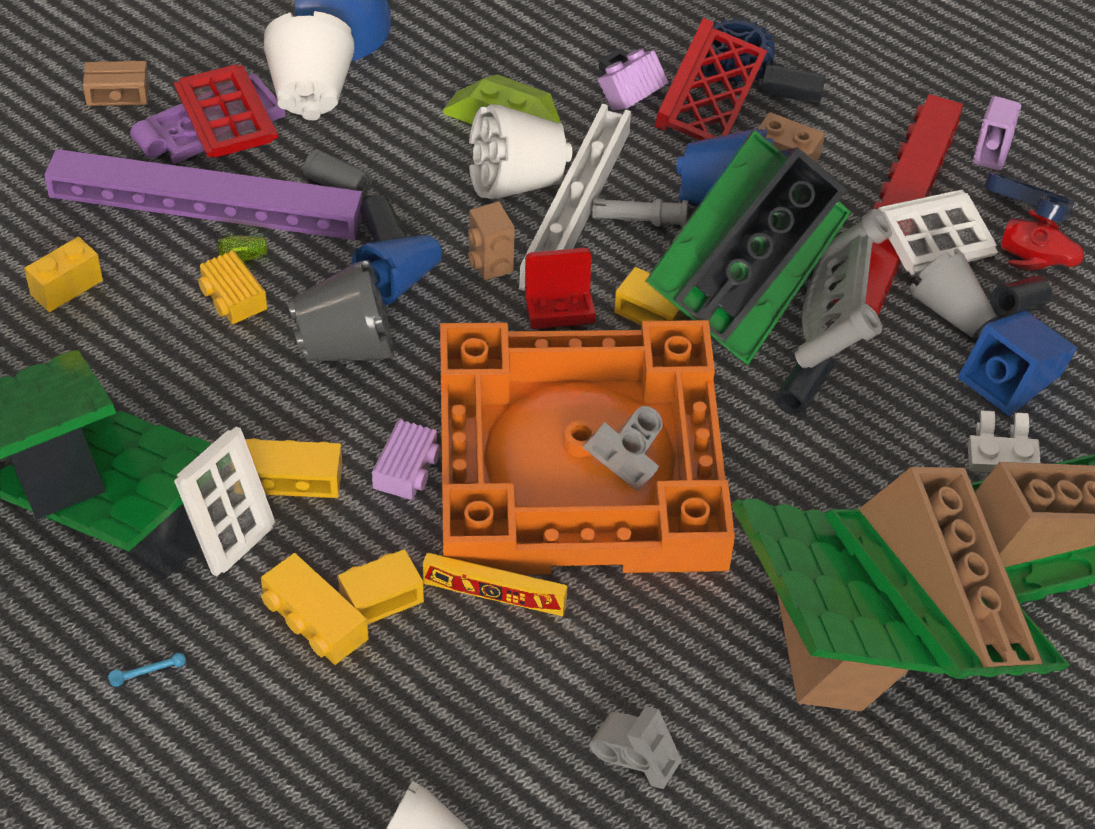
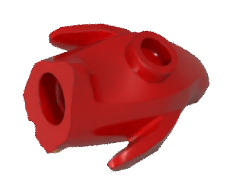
M1029 210L1028 214L1038 222L1011 218L1007 223L1001 249L1023 259L1009 260V265L1020 270L1033 271L1051 265L1075 267L1082 263L1085 255L1084 249L1064 234L1053 220L1036 214L1034 210Z

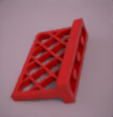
M703 18L658 111L654 127L666 131L667 127H670L696 139L704 140L717 137L708 133L705 126L719 122L723 130L721 136L730 134L766 56L767 50L713 28V21ZM714 40L725 43L729 51L716 55L712 47ZM748 53L758 58L755 63L743 66L739 55ZM733 57L737 69L724 72L719 61ZM713 63L718 74L705 78L701 67ZM741 74L745 86L733 90L728 78ZM722 81L727 92L713 96L708 84ZM703 87L707 98L694 102L690 90ZM730 98L734 110L721 113L717 102ZM711 104L715 116L702 119L697 108ZM691 110L696 122L686 124L677 120L679 113Z

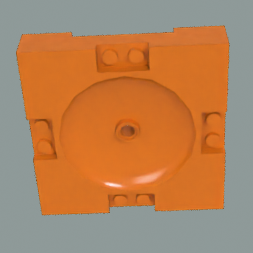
M709 320L642 321L641 330L508 332V323H440L444 557L521 575L551 574L552 566L622 565L623 573L713 572L730 570L735 534L728 480L725 479L714 387L715 368ZM648 406L655 409L662 418V428L645 452V455L655 462L659 468L636 491L585 450L583 445L604 422L617 432L620 426L639 407Z

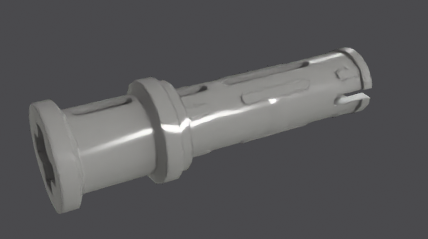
M597 198L593 200L592 217L594 219L649 221L655 227H660L661 224L680 225L681 228H683L688 219V200H683L682 203L663 202L659 198L653 200V203Z

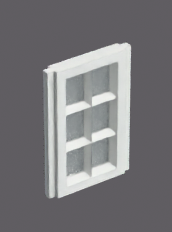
M963 189L883 206L877 209L889 222L892 231L889 240L906 271H909L911 275L920 274L930 263L946 252L950 256L955 255L954 249L956 248L965 255L968 262L995 256L998 253L993 237L968 193H965Z
M235 427L231 431L227 430L177 474L178 478L174 482L213 575L218 576L221 572L225 573L273 529L272 525L275 523L241 428Z

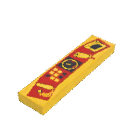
M426 553L423 561L424 584L562 617L564 615L567 601V586L564 584L432 553Z

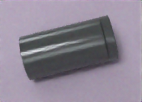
M319 149L313 150L308 155L303 166L304 177L322 186L362 191V200L371 187L372 176L370 173Z

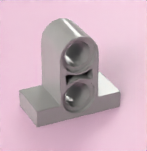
M639 407L620 426L617 432L604 422L588 438L583 448L637 491L659 468L655 462L645 455V452L660 432L663 425L662 418L651 407Z
M648 706L644 708L639 717L619 712L609 713L589 744L590 749L598 758L611 764L642 771L645 773L651 786L664 789L682 761L659 709Z

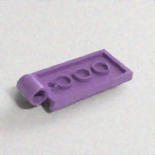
M255 73L248 75L270 120L275 121L284 117L285 109H281L278 106V99ZM233 82L218 88L221 95L237 91ZM213 91L198 96V99L201 101L213 98L215 95ZM242 100L226 103L231 116L247 112ZM182 104L137 122L130 131L131 138L149 158H155L164 152L170 151L171 161L173 164H176L204 152ZM220 105L203 109L209 121L225 117ZM252 120L236 124L240 135L256 129ZM230 126L214 129L219 142L235 138Z

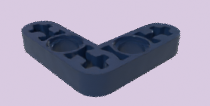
M989 172L984 185L988 190L1036 206V214L1058 222H1063L1070 216L1075 201L1067 197L994 172Z

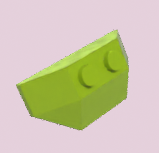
M498 74L479 80L457 91L443 109V114L469 124H473L475 115L480 107H488L493 104L502 105L555 123H561L551 93Z

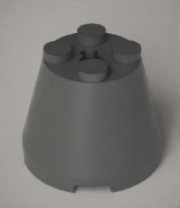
M369 260L354 263L296 295L293 299L288 300L291 317L296 319L299 330L294 331L299 350H303L306 360H384L395 356L389 346L394 344L384 301L381 298L378 286H375L377 279Z

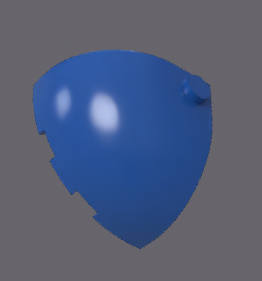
M295 0V17L314 16V11L322 12L339 18L351 28V35L354 39V54L351 61L358 60L376 51L385 42L390 33L392 19L387 0Z

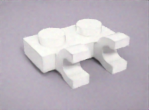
M995 411L980 412V423L977 422L976 424L977 436L970 435L968 440L970 471L992 472L999 462L1041 463L1039 440L1028 439V413L1014 414V425H1010L1009 428L1010 438L994 437Z

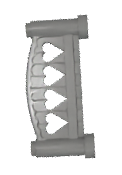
M877 209L862 216L861 222L833 238L814 267L815 270L807 288L802 311V328L806 342L795 351V358L803 368H812L859 340H870L882 332V325L876 312L868 304H865L872 243L879 244L892 235L889 222ZM845 261L834 273L832 272L833 266ZM837 280H842V281L830 292V290L828 289L829 286H830L833 282H835V281H837ZM834 299H840L827 312L826 306L828 305V303ZM838 318V319L825 331V329L823 328V326L825 325V323H826L827 321H829L830 319Z

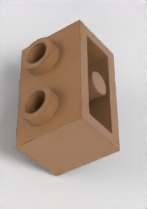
M771 112L768 113L758 128L767 130L766 138H772L774 147L778 150L798 147L815 162L818 161L822 154L825 133Z
M499 201L469 210L468 257L474 270L478 269L484 281L514 272L515 227Z

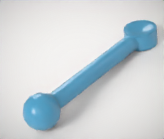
M179 652L175 653L170 659L123 673L120 670H113L109 673L108 679L112 686L117 687L122 685L124 680L172 665L181 667L186 663V657L183 653Z

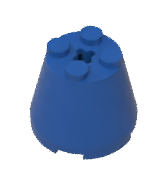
M751 129L688 143L685 155L678 157L676 166L677 174L682 175V185L679 189L680 203L683 200H688L689 205L695 207L700 205L705 195L725 170L727 164L752 130H756L774 146L773 139L766 138L767 130Z

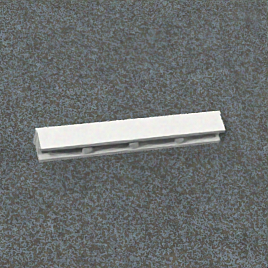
M606 104L601 105L526 255L531 252L574 248L593 209L594 198L598 199L630 133L631 111L625 110L622 115L608 111V105ZM525 257L520 265L519 290L525 291Z

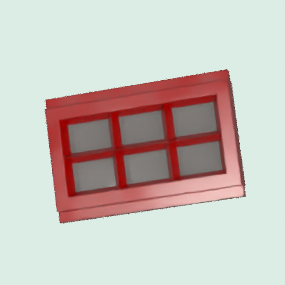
M235 64L180 78L178 82L173 83L207 157L213 156V158L224 156L272 143V140L278 139V133L243 65L238 66Z

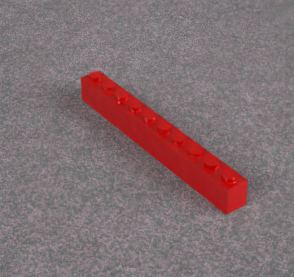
M929 94L925 104L918 105L914 116L916 124L910 123L905 138L908 142H902L899 148L897 160L900 161L899 163L893 162L888 179L891 181L884 182L879 199H882V202L876 201L873 209L929 197L958 128L964 104ZM911 218L897 221L904 236L914 233L916 226ZM889 238L879 244L873 242L871 248L865 304H868L876 312L877 316H879L901 264V260ZM834 299L833 304H836L840 299Z

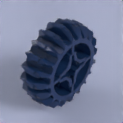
M734 17L732 21H727L725 18L722 19L721 23L713 21V28L767 50L755 78V81H759L760 76L765 74L767 64L772 65L774 62L775 43L772 40V35L766 33V28H758L757 22L750 24L747 23L746 19L737 21ZM714 40L712 47L716 55L729 51L725 43ZM748 53L739 55L743 66L755 63L758 58ZM733 57L719 61L724 72L737 69ZM713 63L701 67L704 68L707 75L712 74L714 76L718 74ZM740 74L728 78V81H734L737 85L743 79Z

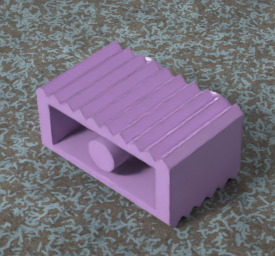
M643 48L635 50L627 55L628 61L622 64L619 61L605 68L607 74L598 78V82L601 84L600 87L603 89L605 98L608 100L612 111L627 109L669 83L655 50L644 52Z
M997 96L991 98L980 129L973 158L975 164L998 171L1002 170L1021 109L1019 102Z
M398 420L372 470L373 489L413 500L417 490L422 491L427 483L429 464L435 465L438 461L441 445L437 444V431L434 428H423L415 423L410 424L408 421Z

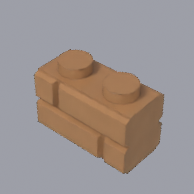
M146 61L85 62L83 89L87 106L148 105L149 75Z

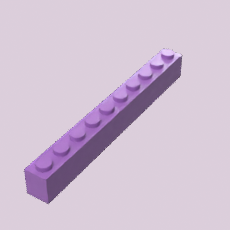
M59 149L55 150L44 174L50 198L350 240H355L362 219L360 207L363 203L362 191Z

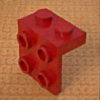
M588 248L531 252L525 256V307L531 329H548L551 327L596 323V311L590 293L591 253Z

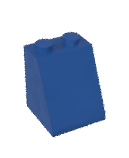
M1023 311L985 325L957 378L1010 416L1064 373L1078 347L1028 311Z

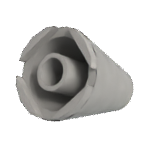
M956 248L954 249L955 255L950 256L946 252L930 263L918 275L922 281L917 287L912 283L909 292L969 337L975 339L981 335L987 323L996 321L998 317L965 255Z

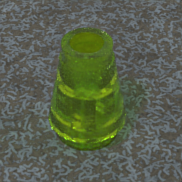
M226 234L225 238L218 239V255L223 256L225 252L229 253L233 250L243 262L267 255V243L264 236Z

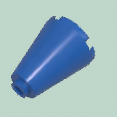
M430 235L363 244L359 249L355 250L352 264L365 260L370 261L377 279L375 286H378L381 298L386 306L395 302L440 263L442 248L440 243Z

